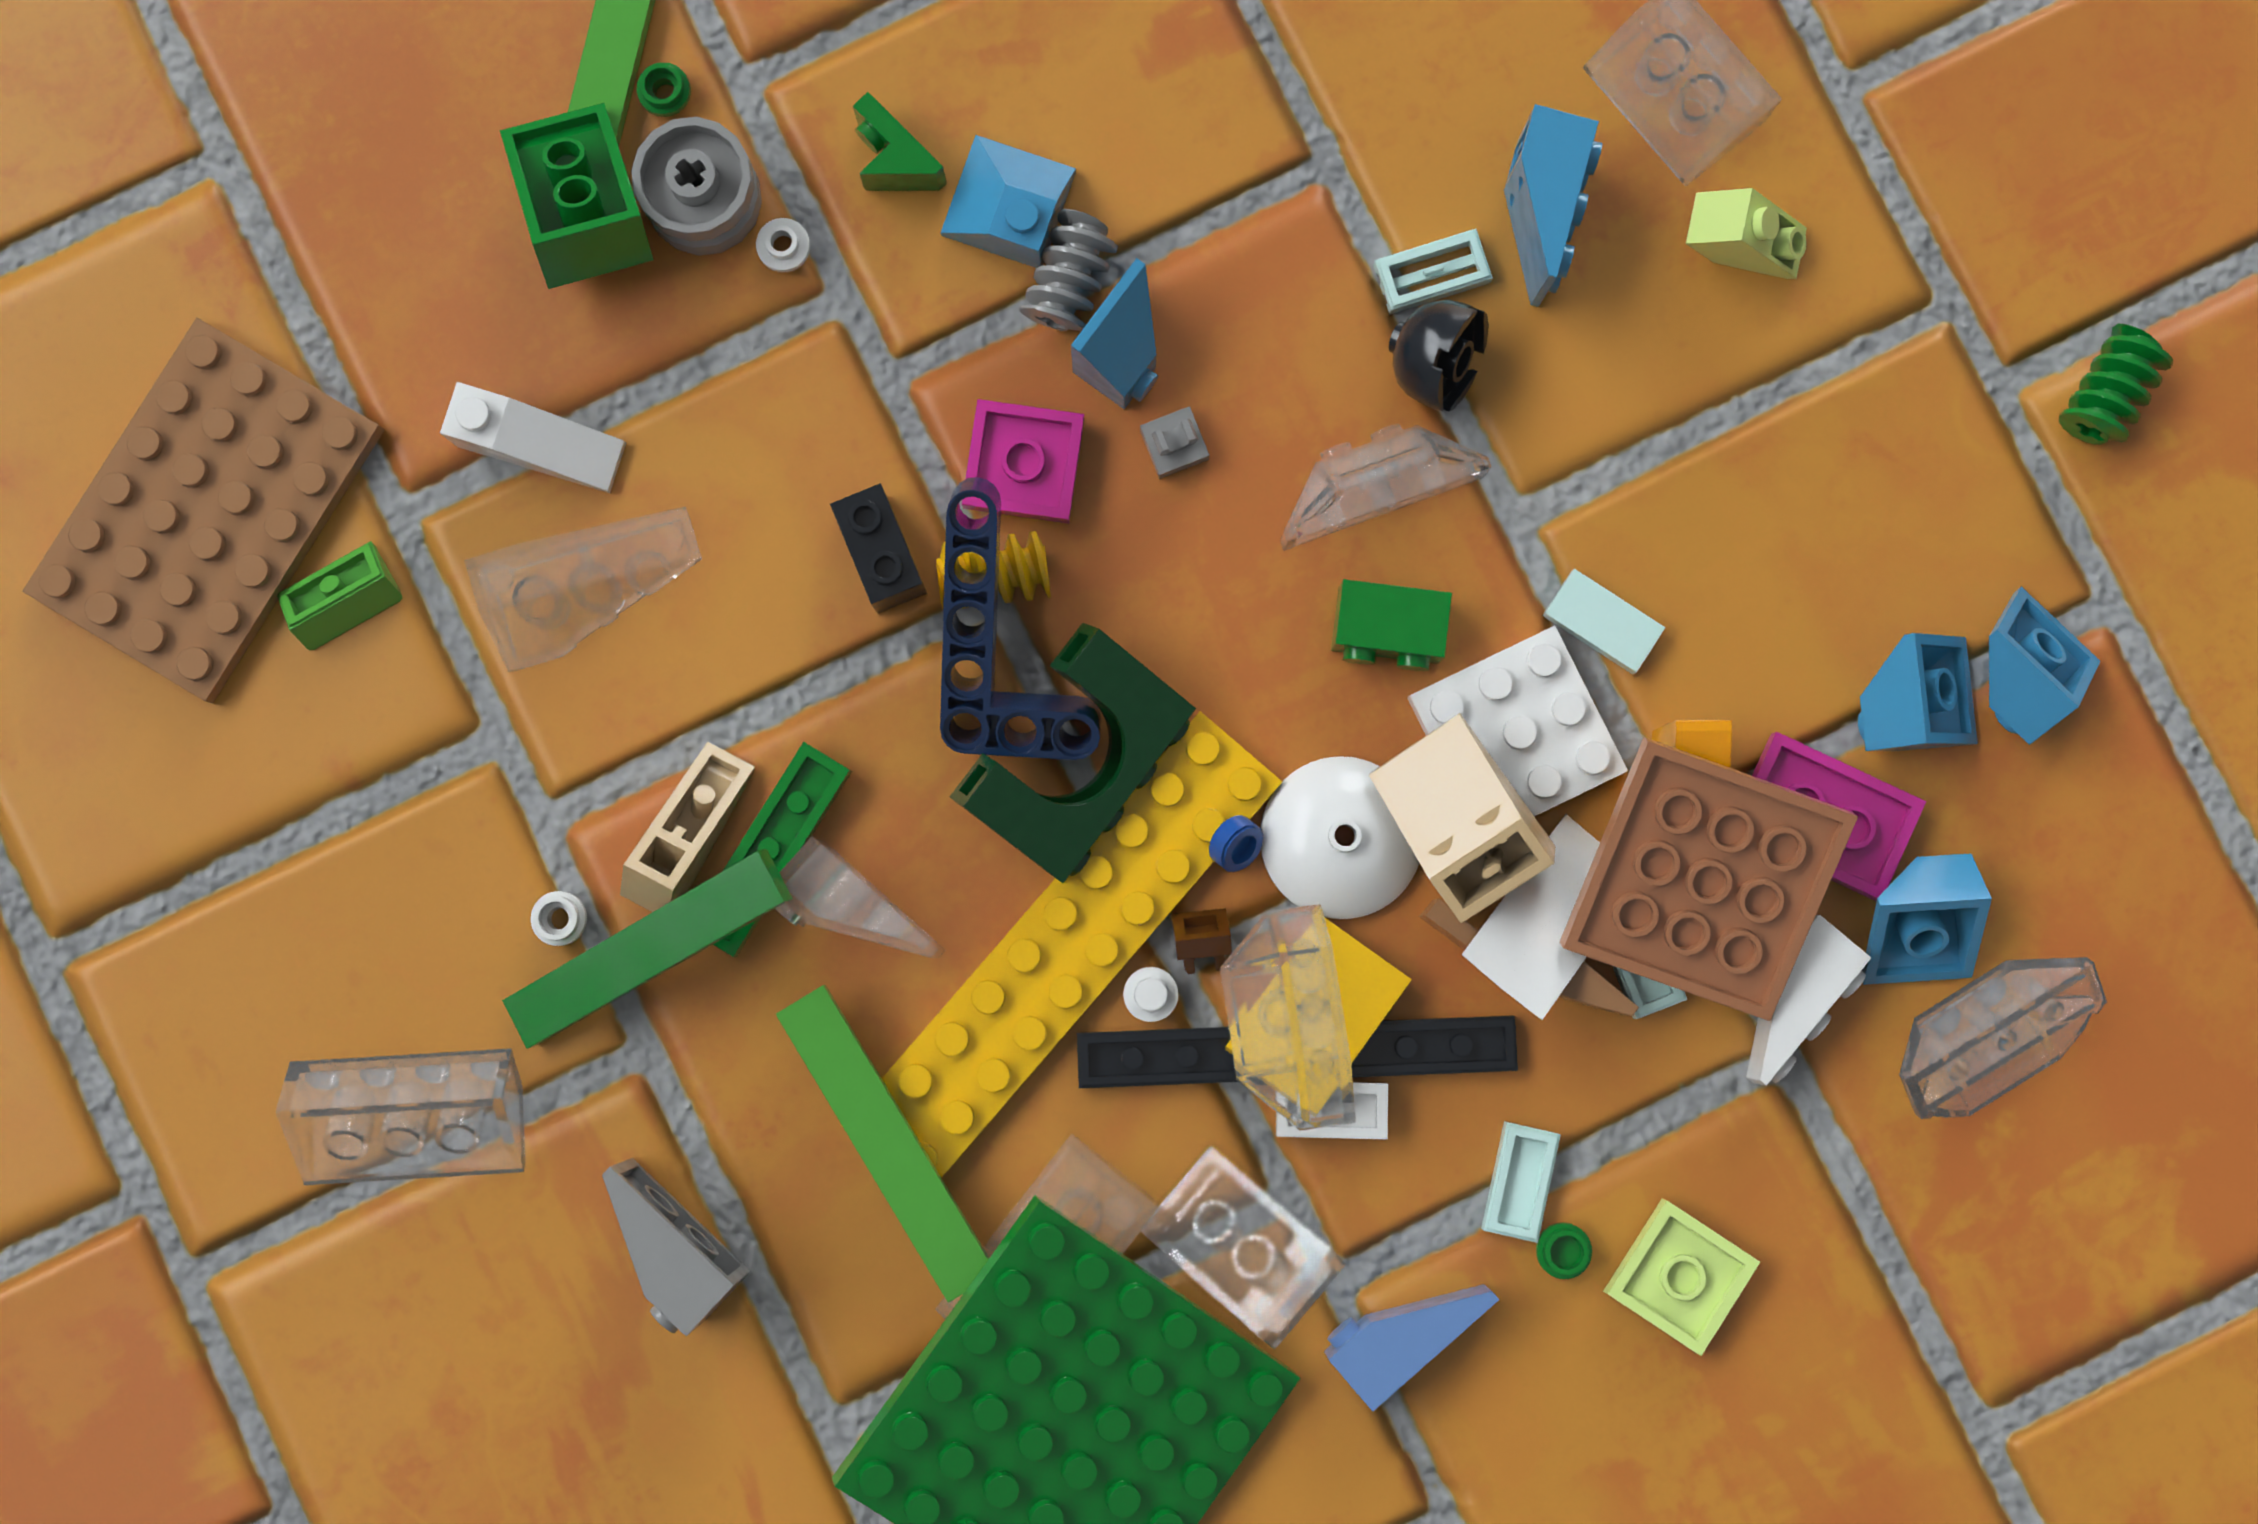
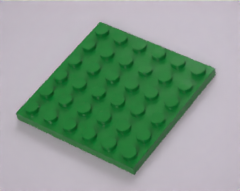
M1034 1195L834 1473L832 1480L836 1488L894 1524H1198L1301 1378L1284 1363L1037 1195Z

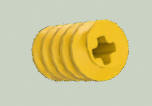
M1029 532L1026 548H1021L1015 534H1008L1005 548L999 554L998 591L1005 604L1013 601L1015 588L1018 586L1027 601L1034 600L1037 584H1041L1047 597L1051 598L1045 545L1042 544L1037 532ZM945 542L942 545L940 558L936 559L942 609H944ZM967 552L958 557L959 564L967 572L978 573L987 568L984 558L977 553Z

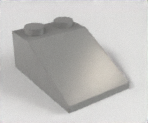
M633 1158L610 1166L602 1174L643 1294L654 1305L650 1312L666 1330L675 1333L679 1329L687 1336L717 1309L751 1271Z

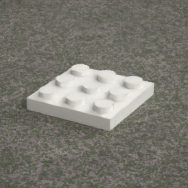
M1555 625L1407 697L1425 735H1428L1460 713L1534 817L1628 771Z

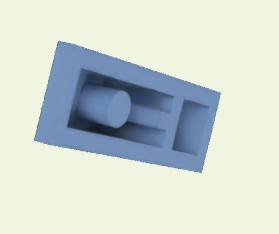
M1482 1284L1366 1314L1357 1322L1350 1317L1328 1336L1327 1340L1331 1345L1324 1353L1367 1406L1374 1411L1498 1302L1499 1299L1486 1285Z

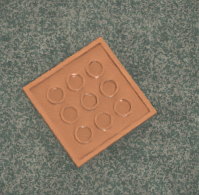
M1643 737L1559 943L1564 949L1770 1021L1858 816L1843 808Z

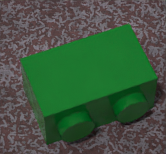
M1343 579L1338 588L1331 651L1343 652V660L1346 662L1375 664L1376 657L1397 659V667L1401 669L1429 671L1430 663L1438 664L1445 658L1452 593Z

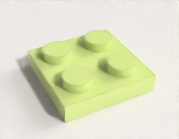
M1662 1198L1603 1292L1702 1356L1757 1269L1760 1261Z

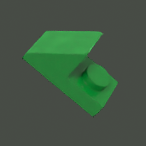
M869 92L864 94L853 105L859 125L855 128L858 136L873 152L878 153L883 149L860 172V178L865 190L940 191L947 184L943 166Z

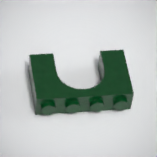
M1085 623L1080 625L1051 663L1050 667L1091 699L1105 718L1109 734V744L1105 761L1097 775L1087 785L1075 792L1059 796L1043 795L1036 793L998 762L982 753L949 796L1061 883H1064L1069 875L1074 876L1083 869L1090 858L1091 846L1102 832L1110 831L1118 823L1124 812L1123 804L1135 789L1142 788L1150 781L1157 769L1155 762L1168 745L1176 744L1185 735L1190 725L1188 719L1196 710L1192 704L1102 630Z

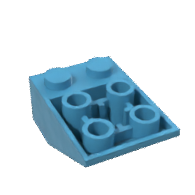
M1537 104L1534 105L1518 138L1504 193L1530 305L1539 307L1548 292H1557L1561 278H1566L1575 246L1566 244V242H1570L1575 226L1579 227L1583 219L1589 194L1582 192L1585 189L1589 175H1593L1603 143L1594 141L1599 121Z

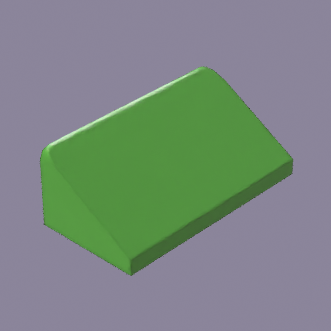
M372 541L295 583L277 595L290 632L308 650L319 648L403 599L398 585Z

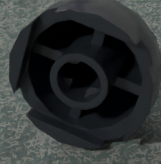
M1446 299L1427 303L1415 310L1405 323L1399 322L1391 334L1389 351L1393 353L1392 364L1395 377L1403 391L1411 398L1432 409L1442 412L1443 410L1448 412L1454 410L1465 397L1478 372L1474 369L1468 370L1474 351L1484 354L1489 329L1487 313L1463 302Z

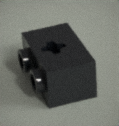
M881 483L830 504L867 596L877 614L927 594Z

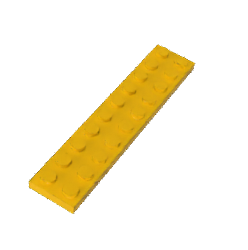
M1201 711L1190 722L1185 735L1176 744L1169 746L1155 762L1157 769L1150 781L1142 788L1135 789L1123 804L1124 812L1118 823L1110 831L1102 832L1091 846L1090 858L1083 869L1074 876L1069 875L1064 883H1061L1056 878L1050 883L882 1077V1080L941 1178L1214 862L1209 855V845L1218 827L1227 819L1237 815H1243L1250 820L1282 783L1277 776Z

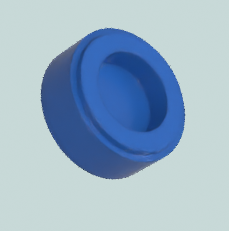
M1243 815L1233 816L1223 822L1215 831L1210 841L1209 855L1213 861L1228 872L1242 870L1250 865L1259 854L1263 843V832L1259 826Z

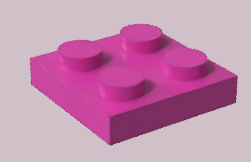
M977 399L965 480L967 478L979 477L987 479L994 484L1000 493L1001 514L1069 524L1085 419L1084 414ZM967 497L962 500L963 509L989 512L986 503L980 498Z

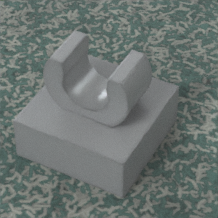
M1190 406L1140 425L1141 435L1159 479L1209 460L1210 455Z

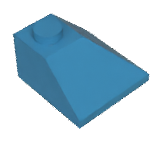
M975 135L944 221L941 236L1035 268L1043 265L1042 252L1044 248L1051 244L1049 239L1050 233L1053 228L1057 227L1058 213L1060 210H1063L1076 174V168Z
M1137 258L1071 344L1073 373L1123 409L1127 407L1133 397L1141 402L1158 379V375L1153 372L1156 368L1157 354L1146 265Z
M2022 586L2013 593L1989 635V707L1995 712L1997 720L2007 731L2018 734L2030 745L2079 707L2101 661Z
M1922 633L1905 634L1860 696L1861 712L1858 716V729L1865 742V751L1892 752L1978 744L1966 637Z
M1971 853L1916 857L1877 898L1866 954L1871 959L1862 969L1866 974L1863 985L1972 978L1992 898Z

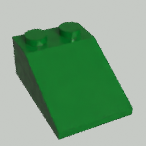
M605 103L500 130L532 245L548 289L654 260Z

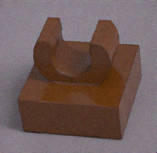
M1226 908L1172 914L1177 960H1183L1185 971L1188 974H1195L1194 960L1204 957H1214L1216 971H1223L1226 965L1225 955H1232L1231 933Z

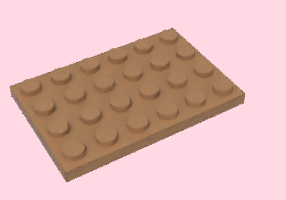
M196 317L22 592L200 699L213 704L277 603L278 593L287 587L385 429Z

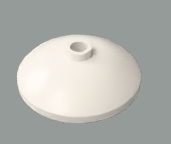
M1340 756L1319 759L1291 773L1270 797L1260 826L1263 832L1262 859L1269 877L1278 890L1299 908L1311 914L1329 919L1363 917L1389 905L1411 882L1418 868L1419 861L1369 777V774L1380 766L1354 757ZM1345 825L1353 830L1355 837L1350 846H1342L1335 840V831L1339 826Z

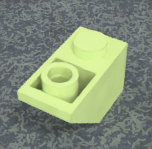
M1753 188L1697 192L1686 244L1716 264L1785 279H1797L1800 259L1806 250L1807 227Z

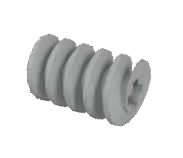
M1063 209L1059 211L1057 218L1061 226L1053 228L1050 233L1049 239L1054 246L1044 248L1042 260L1045 265L1037 267L1034 272L1033 278L1038 285L1028 287L1025 297L1031 305L1020 307L1019 312L1032 321L1060 331H1082L1086 324L1074 315L1075 311H1092L1094 308V304L1082 294L1084 290L1100 292L1102 284L1090 276L1091 272H1108L1110 265L1098 255L1100 251L1116 253L1118 245L1106 236L1108 227L1097 218L1077 210Z

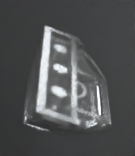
M1401 424L1387 426L1370 435L1372 442L1353 449L1350 442L1330 447L1320 453L1322 460L1315 462L1280 540L1283 550L1291 549L1482 479L1492 467L1489 458L1419 425L1405 430L1402 429Z
M1321 904L1266 911L1220 967L1236 1080L1285 1117L1299 1131L1355 1123L1351 1056L1333 946Z
M2087 957L2006 960L1916 1016L1912 1024L1899 1073L1914 1113L1920 1119H1931L1932 1116L1943 1118L1971 1116L2060 1060L2082 1034L2091 1015L2098 1014L2107 1003L2094 962Z

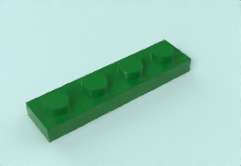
M803 741L723 871L756 851L767 848L784 881L852 771ZM761 917L713 945L732 957H737Z

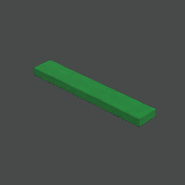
M767 848L756 851L502 1001L525 1047L529 1049L588 1017L793 898Z

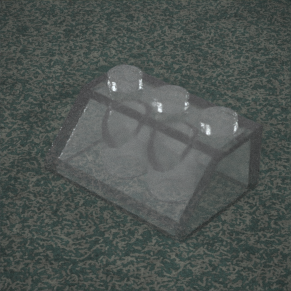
M1649 0L1632 14L1583 67L1586 73L1685 187L1761 126L1782 100L1696 0Z

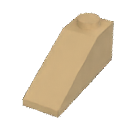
M707 742L623 864L620 895L654 912L685 894L695 881L752 777L755 766Z

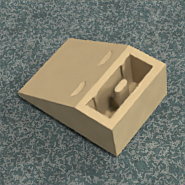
M1460 713L1369 774L1428 879L1460 923L1471 918L1555 863L1556 846Z

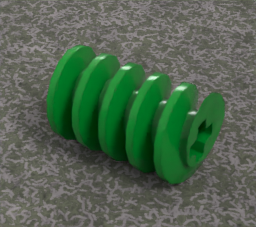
M2118 323L2112 327L2111 337L2103 342L2101 354L2091 362L2090 372L2080 380L2079 390L2071 395L2068 403L2069 408L2059 415V423L2065 431L2083 442L2094 445H2102L2108 440L2116 442L2128 440L2130 432L2120 422L2126 424L2138 423L2141 414L2132 405H2149L2151 394L2145 388L2159 387L2162 383V376L2156 370L2166 371L2173 365V358L2163 350L2161 344L2150 334L2137 327Z

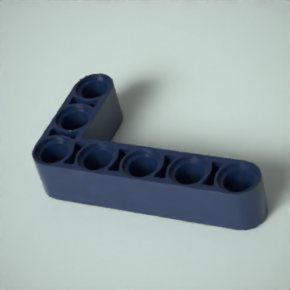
M979 477L967 478L960 482L953 491L946 512L940 713L941 737L949 748L963 754L982 755L983 753L996 756L1067 760L1084 759L1095 751L1100 740L1101 713L1094 702L1080 696L995 691L1001 498L995 485L987 479ZM967 497L980 498L986 503L989 514L981 519L969 518L960 509L959 502ZM967 552L977 553L984 558L987 568L978 573L967 572L959 564L958 557ZM962 607H974L981 611L985 621L977 626L965 625L959 620L956 611ZM964 660L974 661L981 667L983 674L971 679L963 677L956 670L955 664ZM960 713H969L978 718L981 726L974 730L962 729L955 723L953 717ZM1023 716L1032 720L1036 728L1028 733H1019L1009 726L1008 721L1013 717ZM1078 719L1088 724L1090 731L1082 736H1073L1068 734L1062 725L1069 720Z

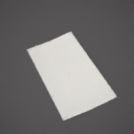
M1567 814L1564 815L1549 836L1556 846L1555 863L1506 894L1462 953V956L1497 986L1541 1020L1546 1016L1586 959L1584 955L1564 949L1559 942L1600 842Z

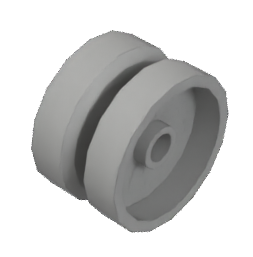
M700 117L673 119L654 129L637 149L631 170L634 195L658 235L677 250L699 256L722 253L742 242L755 226L762 204L759 179L737 136L720 123Z

